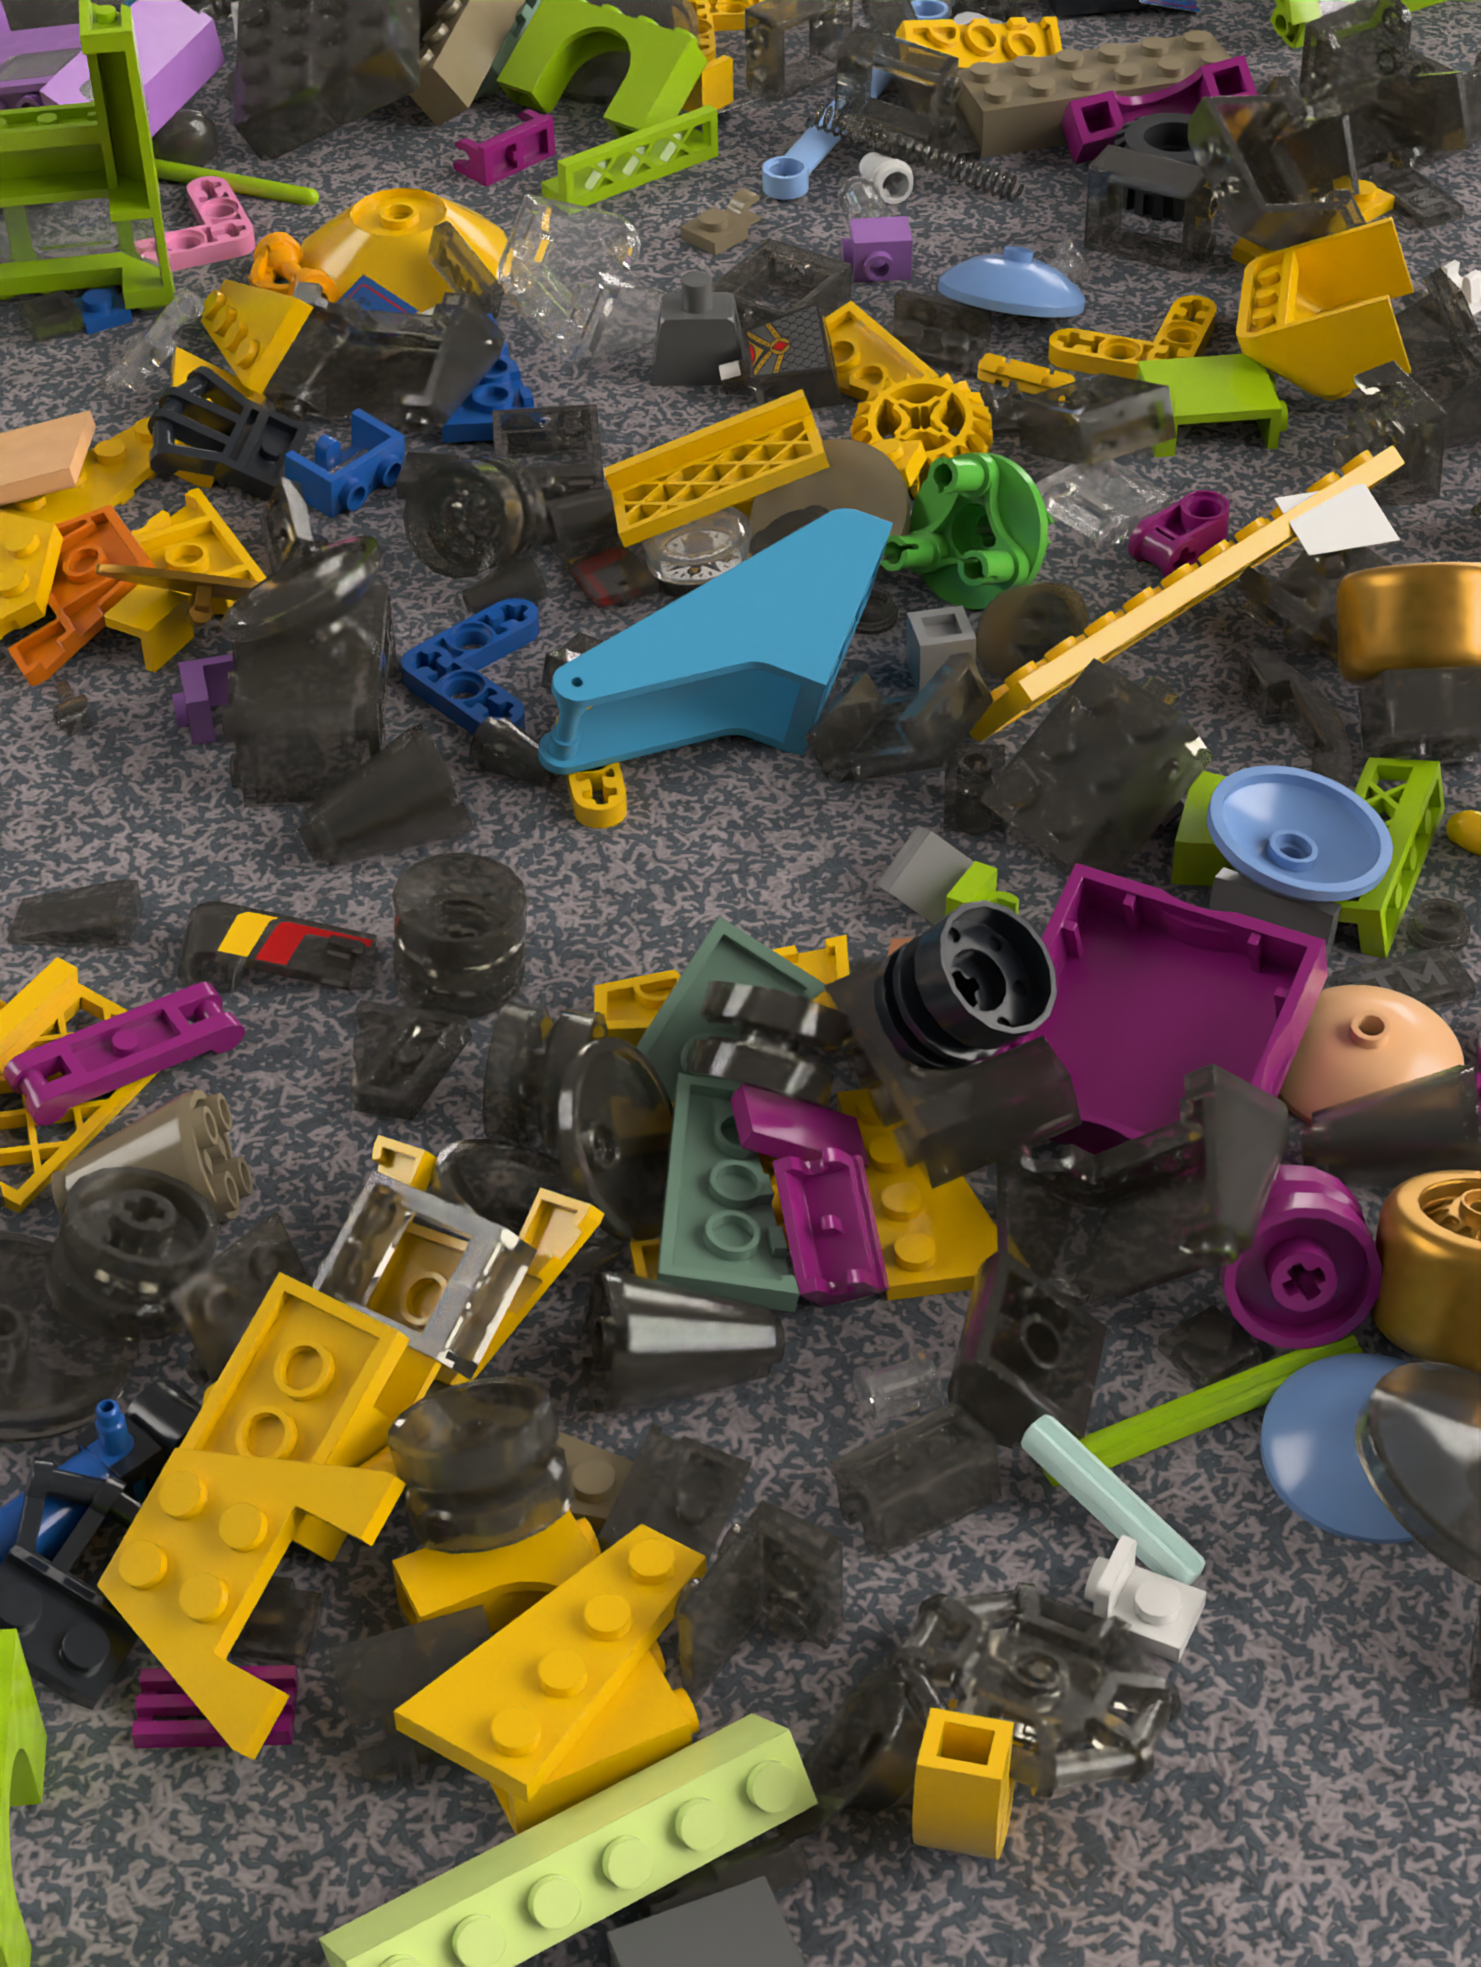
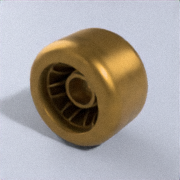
M1429 562L1383 566L1360 570L1346 575L1341 580L1336 597L1338 663L1340 672L1348 683L1367 687H1401V689L1423 690L1454 687L1455 684L1481 682V562Z
M1441 1170L1420 1174L1395 1187L1382 1205L1375 1246L1383 1270L1379 1297L1370 1310V1314L1380 1331L1405 1352L1443 1368L1481 1375V1171Z

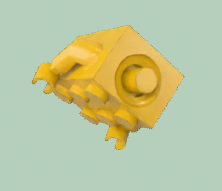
M279 1272L220 1377L206 1389L202 1408L179 1448L387 1471L404 1481L419 1469L424 1471L441 1469L452 1458L451 1430L448 1428L443 1429L438 1436L430 1438V1418L424 1415L414 1416L441 1364L408 1347L407 1344L410 1339L399 1330ZM407 1429V1438H402L405 1430ZM307 1514L294 1535L292 1542L332 1563L348 1534Z

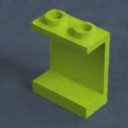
M1244 354L1138 361L1135 403L1154 458L1175 456L1178 425L1256 419L1267 449H1278L1279 434L1287 430L1288 410L1285 400H1279L1277 397L1274 373L1267 372L1266 367Z

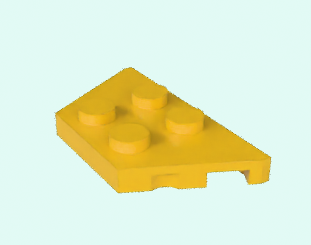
M199 487L191 489L184 494L186 506L171 517L170 513L162 510L150 518L144 527L131 532L155 568L217 575L271 584ZM174 591L177 593L187 595L189 600V606H191L192 594ZM211 597L210 602L213 610L212 615L273 613L280 610L279 605L254 604Z
M0 511V640L7 633L16 629H22L45 617L63 542V537L53 522Z

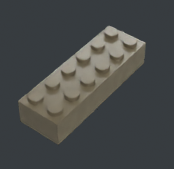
M1192 30L1186 32L1183 36L1170 38L1151 36L1144 38L1142 42L1123 45L1119 43H1105L1099 48L1083 51L1064 49L1057 52L1056 55L1043 57L1024 55L1016 57L1013 61L996 64L977 62L969 68L954 70L953 116L982 158L1067 145L1060 123L1070 101L1114 90L1117 95L1125 97L1150 94L1182 81L1201 66L1230 59L1231 57L1210 32Z

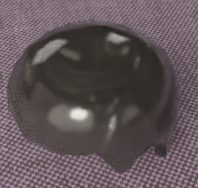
M196 110L176 112L151 138L155 159L202 168L208 165L216 156L220 142L214 121L203 112Z

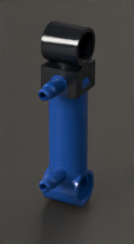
M169 1380L158 1381L146 1387L135 1397L127 1408L125 1415L120 1411L119 1404L116 1401L110 1399L103 1400L95 1408L97 1417L95 1423L75 1437L79 1453L57 1469L107 1479L112 1474L127 1483L125 1492L144 1503L173 1450L179 1448L202 1405L178 1384ZM24 1492L0 1508V1565L14 1546ZM46 1498L35 1552L52 1562L89 1507ZM107 1517L102 1526L108 1523L111 1519Z

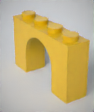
M559 1494L392 1560L398 1604L427 1659L504 1628L601 1554L594 1530L586 1518L575 1520L563 1497ZM657 1640L529 1803L489 1782L516 1835L692 1744V1735L700 1730L695 1708L689 1695L682 1687L672 1690L663 1674L666 1672L665 1661Z

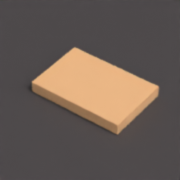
M90 410L0 433V506L75 487L96 429Z

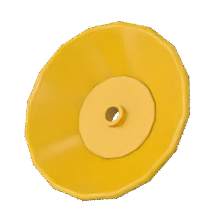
M394 188L381 190L365 196L304 239L301 245L303 260L300 267L302 269L308 267L309 269L324 271L334 281L337 287L335 303L364 274L419 310L416 313L419 314L462 295L459 287L465 292L468 278L473 283L469 298L474 299L481 296L505 276L513 252L504 231L481 214L431 192L413 188ZM443 247L447 250L445 260L452 261L454 271L456 263L460 266L456 286L450 266H439ZM464 296L462 297V303L467 301Z

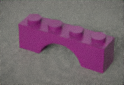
M1245 55L1201 66L1182 81L1150 94L1125 97L1117 95L1114 90L1070 101L1060 125L1071 158L1075 164L1114 156L1115 136L1118 130H1122L1124 124L1135 121L1136 118L1157 113H1182L1214 121L1224 114L1233 115L1234 109L1242 104L1250 106L1252 110L1259 97Z

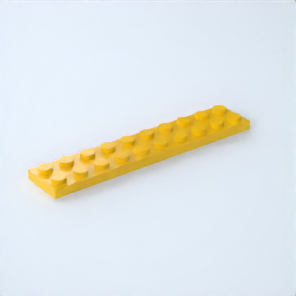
M1393 445L1375 457L1371 455L1368 449L1340 468L1345 475L1342 478L1332 471L1306 489L1307 493L1319 491L1285 514H1283L1279 506L1270 512L1274 518L1272 522L1268 517L1265 519L1262 516L1257 518L1234 535L1238 541L1237 544L1233 540L1227 542L1224 539L1197 558L1202 565L1201 567L1197 563L1191 566L1189 563H1186L1160 581L1164 590L1160 586L1154 589L1150 586L1122 605L1127 614L1122 609L1115 614L1113 611L1106 613L1083 630L1084 633L1076 638L1073 635L1068 637L1044 654L1045 658L1037 663L1032 660L1016 670L1004 680V684L977 702L982 712L967 723L965 728L972 738L981 743L1298 540L1289 521L1353 485L1365 483L1370 491L1405 464L1404 460Z

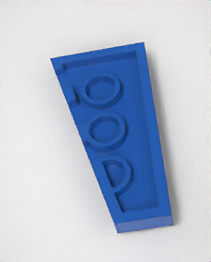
M492 313L461 315L460 332L442 339L441 428L443 443L546 438L545 419L541 411L536 410L534 397L529 387H524L521 381L520 369L516 361L510 359L508 345Z

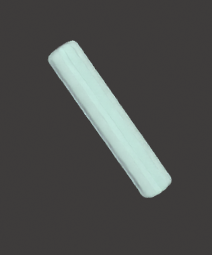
M1047 1414L1031 1424L1024 1433L1021 1441L1022 1448L1118 1539H1120L1121 1535L1137 1540L1136 1556L1149 1569L1157 1574L1187 1585H1191L1199 1577L1206 1564L1204 1557L1053 1416Z

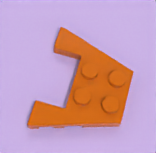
M112 505L55 524L63 537V542L48 604L57 618L7 648L30 686L46 681L106 626L104 614L138 585L98 575L95 573L96 564L155 568Z

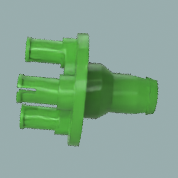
M984 452L965 453L947 459L946 457H941L934 460L930 465L928 477L916 496L910 518L912 520L910 534L908 536L889 535L883 556H892L893 559H885L880 564L889 571L910 569L914 573L921 574L926 584L935 594L956 606L963 605L964 609L972 610L995 608L1017 598L1032 583L1043 563L1046 549L1052 543L1048 539V525L1055 523L1052 515L1046 510L1042 496L1034 481L1023 468L1012 460L1001 455Z

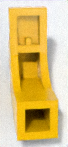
M949 1699L947 1710L930 1708L915 1772L912 1835L915 1845L999 1860L1011 1816L1013 1792L1026 1735L1027 1712Z

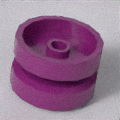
M1278 1165L1253 1173L1227 1193L1213 1217L1210 1245L1232 1316L1253 1337L1279 1348L1312 1349L1340 1340L1364 1322L1379 1297L1383 1268L1374 1240L1366 1225L1357 1198L1335 1176L1312 1166Z

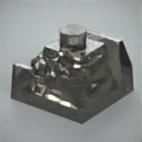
M1394 360L1354 375L1355 384L1365 394L1359 396L1355 413L1348 417L1347 436L1337 438L1333 442V455L1338 467H1343L1367 449L1375 457L1393 445L1405 464L1370 490L1377 504L1409 506L1438 500L1440 498L1447 414Z

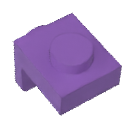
M233 654L178 662L183 692L172 694L178 728L190 727L193 745L216 741L210 706L243 701L237 660Z

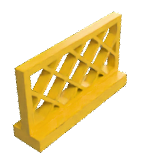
M803 389L605 467L603 471L612 493L618 534L624 548L830 466L822 444L821 435Z
M56 957L0 1010V1094L14 1092L3 1075L7 1063L21 1053L71 1034L67 1033L66 1023L80 1009L102 1021L128 1010L79 984L78 968ZM59 1072L47 1077L46 1080L50 1082L63 1077V1075ZM159 1072L116 1089L108 1099L83 1102L69 1108L66 1114L55 1122L74 1121L75 1132L66 1141L38 1144L35 1126L38 1124L34 1122L24 1106L26 1097L24 1094H21L23 1109L0 1112V1130L26 1127L29 1145L0 1148V1167L32 1162L34 1174L18 1190L0 1181V1205L21 1213L51 1182L52 1174L63 1170L67 1162L76 1157ZM46 1159H48V1160L41 1166V1160H46Z

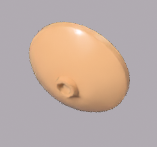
M1343 985L1322 989L1277 1098L1301 1120L1325 1132L1360 1140L1403 1138L1422 1132L1442 1120L1444 1114L1442 1107L1462 1088L1465 1069L1464 1057L1461 1046L1451 1028L1438 1014L1418 1000L1403 993L1377 986Z

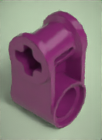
M1198 490L1188 493L1180 501L1155 515L1146 517L1136 526L1128 543L1129 555L1137 562L1146 560L1161 570V575L1164 578L1186 563H1189L1190 566L1194 563L1201 566L1197 559L1222 540L1226 539L1228 542L1230 510L1228 499L1223 494L1210 490Z

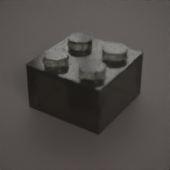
M1481 666L1383 670L1358 692L1362 754L1365 761L1369 757L1409 760L1439 757L1441 767L1474 765L1476 764V757L1481 756Z

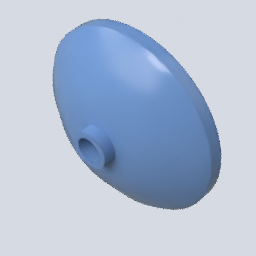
M1005 246L1003 254L979 255L950 267L940 275L937 287L940 293L958 302L987 310L1023 316L1054 318L1076 316L1084 312L1086 302L1080 289L1059 269L1033 259V250L1018 246Z
M1277 765L1255 766L1242 769L1227 776L1219 783L1208 805L1207 826L1215 845L1225 859L1240 874L1256 885L1287 898L1306 902L1326 903L1359 897L1374 889L1382 881L1392 860L1393 845L1391 836L1378 813L1352 790L1330 778L1311 771Z
M1347 1353L1319 1359L1289 1376L1276 1390L1266 1408L1260 1435V1452L1266 1475L1275 1492L1290 1509L1312 1525L1326 1532L1350 1540L1367 1543L1389 1544L1414 1541L1435 1534L1451 1525L1468 1509L1478 1491L1481 1482V1434L1474 1417L1462 1399L1442 1380L1404 1360L1370 1353ZM1370 1418H1379L1388 1423L1379 1424L1372 1421Z

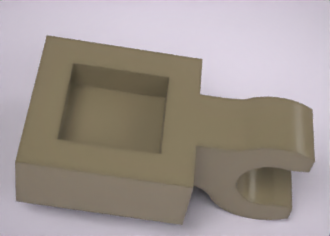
M740 189L732 196L725 211L712 207L681 226V239L715 256L747 239L748 227L761 220V216L748 211L752 204L760 200V195L748 189Z

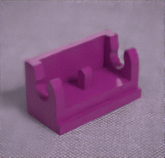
M526 109L517 114L521 121L526 122L479 144L469 138H463L455 142V147L465 151L470 160L459 159L454 161V170L487 187L555 155L553 116L549 114L541 115L531 109Z
M837 1148L821 1149L822 1159L802 1161L801 1158L787 1156L772 1161L799 1296L821 1306H826L890 1290L863 1158L858 1154L850 1156Z

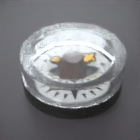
M731 506L642 541L651 585L660 593L675 598H681L755 555L750 520L742 511Z

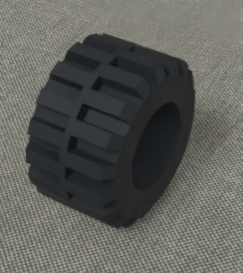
M1157 113L1127 122L1122 126V130H1118L1115 136L1112 176L1114 200L1120 201V206L1125 210L1134 208V214L1143 217L1148 213L1152 214V220L1162 221L1163 216L1172 217V222L1183 221V216H1190L1192 220L1202 218V212L1209 215L1217 212V206L1223 207L1229 197L1233 138L1229 136V132L1224 127L1218 126V123L1196 115Z

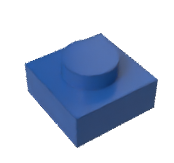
M112 287L93 289L86 292L82 297L67 301L69 314L87 335L133 321L131 309H125L124 300Z

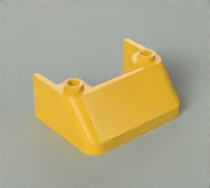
M1385 218L1270 252L1251 261L1244 269L1236 326V336L1242 353L1309 394L1323 397L1327 401L1343 398L1351 393L1353 389L1411 374V368L1390 299L1411 294L1414 292V288L1393 218Z

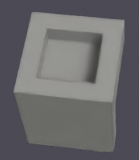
M963 605L907 613L906 664L919 697L975 689L977 638Z
M918 825L881 877L877 886L935 924L945 917L947 894L974 861L932 831Z

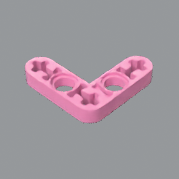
M216 176L200 177L189 182L187 185L189 207L200 226L165 233L169 262H171L172 271L237 258L252 252L256 247L253 225L228 182ZM155 235L138 238L139 246L146 253L159 258Z

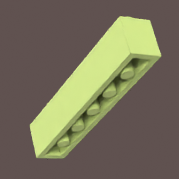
M751 1713L320 1937L319 1941L330 1967H514L813 1807L818 1802L790 1729Z

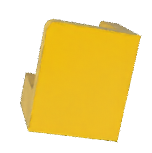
M722 55L706 64L682 109L690 112L706 105H711L719 110L734 102L733 59L731 57Z
M138 584L104 614L107 627L141 639L146 670L154 673L194 637L193 626L186 620V612L190 608L188 596L171 590Z

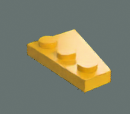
M849 301L820 321L829 367L794 372L864 402L867 401L870 389L883 391L886 378L898 383L903 381L906 372L912 378H922L928 369L933 379H939V375L852 301Z

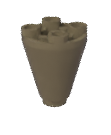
M203 1090L182 1093L69 1160L65 1169L54 1172L51 1178L54 1202L63 1221L67 1224L80 1221L84 1226L220 1223L236 1219L239 1212V1198L252 1195L253 1184L245 1159L242 1156L234 1158L231 1143L227 1132L232 1131L233 1123L230 1108L222 1093L207 1096Z

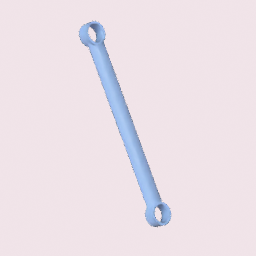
M914 0L908 3L905 8V20L949 19L948 5L940 0ZM896 31L784 156H777L764 162L762 166V188L766 195L775 199L788 200L802 197L807 193L809 189V175L902 70Z

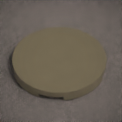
M849 439L824 440L822 444L830 467L755 496L750 514V535L754 550L757 554L826 513L842 508L859 510L893 523L890 535L908 536L912 520L910 519V498L906 482L894 463L875 447ZM883 556L881 561L893 558L892 556ZM881 564L879 566L875 579H877L886 571V569L882 567Z

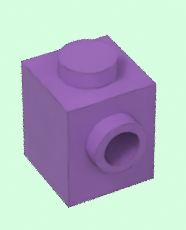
M908 217L850 219V238H841L842 268L852 269L854 282L912 279L913 240Z

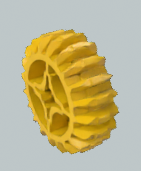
M928 369L922 378H912L906 372L903 381L898 383L886 378L883 391L870 389L867 401L858 403L856 418L852 419L850 428L851 439L866 444H876L884 440L888 433L901 442L922 440L927 459L912 486L907 488L910 490L914 500L922 484L927 479L929 467L934 460L941 457H946V459L965 453L991 452V446L993 445L991 414L988 413V407L984 406L980 392H971L966 380L953 384L949 373H946L939 379H933ZM953 428L960 432L956 437L949 433Z

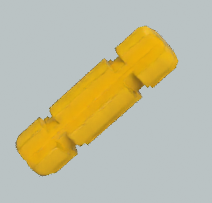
M986 353L978 364L977 378L982 382L994 385L997 382H1002V387L1035 396H1040L1044 393L1047 394L1046 399L1058 402H1067L1074 393L1075 377L1072 374L1055 370L1052 375L1049 368L1010 359V362L1006 363L1005 357Z

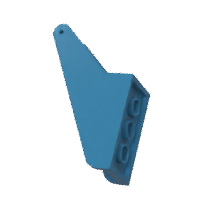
M842 508L832 510L559 667L553 675L551 691L557 700V706L560 711L557 724L540 740L537 755L541 765L552 773L567 775L726 735L745 736L785 752L804 755L870 597L893 523L855 509Z

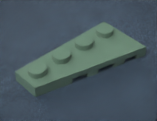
M678 1073L674 1093L655 1292L795 1312L799 1290L795 1275H790L785 1258L788 1247L782 1226H777L772 1208L774 1193L769 1174L763 1173L758 1152L741 1147L730 1102L731 1097L741 1083H745Z

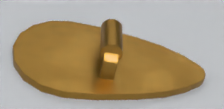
M96 564L95 573L117 580L192 594L191 606L186 612V620L195 628L204 626L212 618L211 597L265 605L299 604L300 594L297 591L252 580L116 564Z

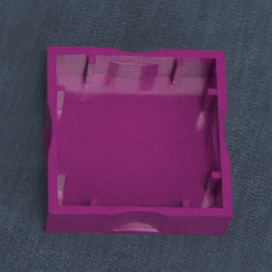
M1075 863L1041 938L1047 947L1056 972L1057 996L1051 1014L1034 1031L1013 1044L1000 1048L993 1056L986 1060L974 1087L983 1118L1224 1200L1227 1193L1244 1179L1327 979L1328 968L1325 940L1237 912H1224L1197 907L1177 899L1163 889Z

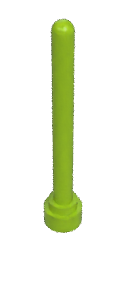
M155 159L157 178L189 184V182L200 177L216 176L225 179L233 192L307 206L315 205L319 201V194L313 188Z

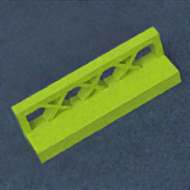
M706 105L557 161L558 176L541 182L542 195L567 213L719 156L718 111L713 106ZM702 124V132L694 127Z
M1369 757L1354 792L1363 798L1378 814L1385 812L1391 818L1384 823L1390 833L1393 845V855L1388 870L1382 881L1374 889L1361 895L1359 901L1342 900L1333 902L1342 905L1338 922L1357 924L1360 949L1363 954L1386 959L1445 810L1440 761ZM1379 780L1407 781L1385 792L1377 786Z

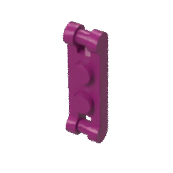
M201 982L21 1053L7 1063L3 1075L15 1093L25 1095L24 1106L34 1122L38 1125L46 1126L60 1120L71 1107L210 1050L215 1053L228 1052L242 1041L245 1029L233 1013L222 1010V997L213 985L208 982ZM190 1020L194 1024L190 1025L187 1021ZM59 1072L63 1075V1077L50 1082L46 1080L47 1077Z

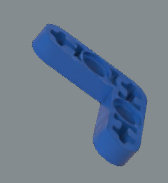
M505 599L411 648L401 658L404 685L452 721L487 744L503 745L517 741L526 730L523 704L519 699L478 671L537 638L540 632L538 607L526 599ZM471 644L483 646L472 650L459 649ZM459 693H471L475 695L473 697L466 699L451 698L453 695Z

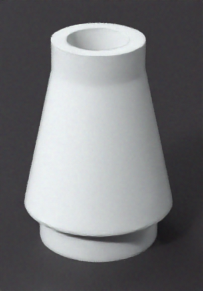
M877 152L868 153L862 158L859 165L860 173L865 178L870 192L877 202L885 201L889 204H898L908 198L913 188V173L908 164L902 160L882 156Z

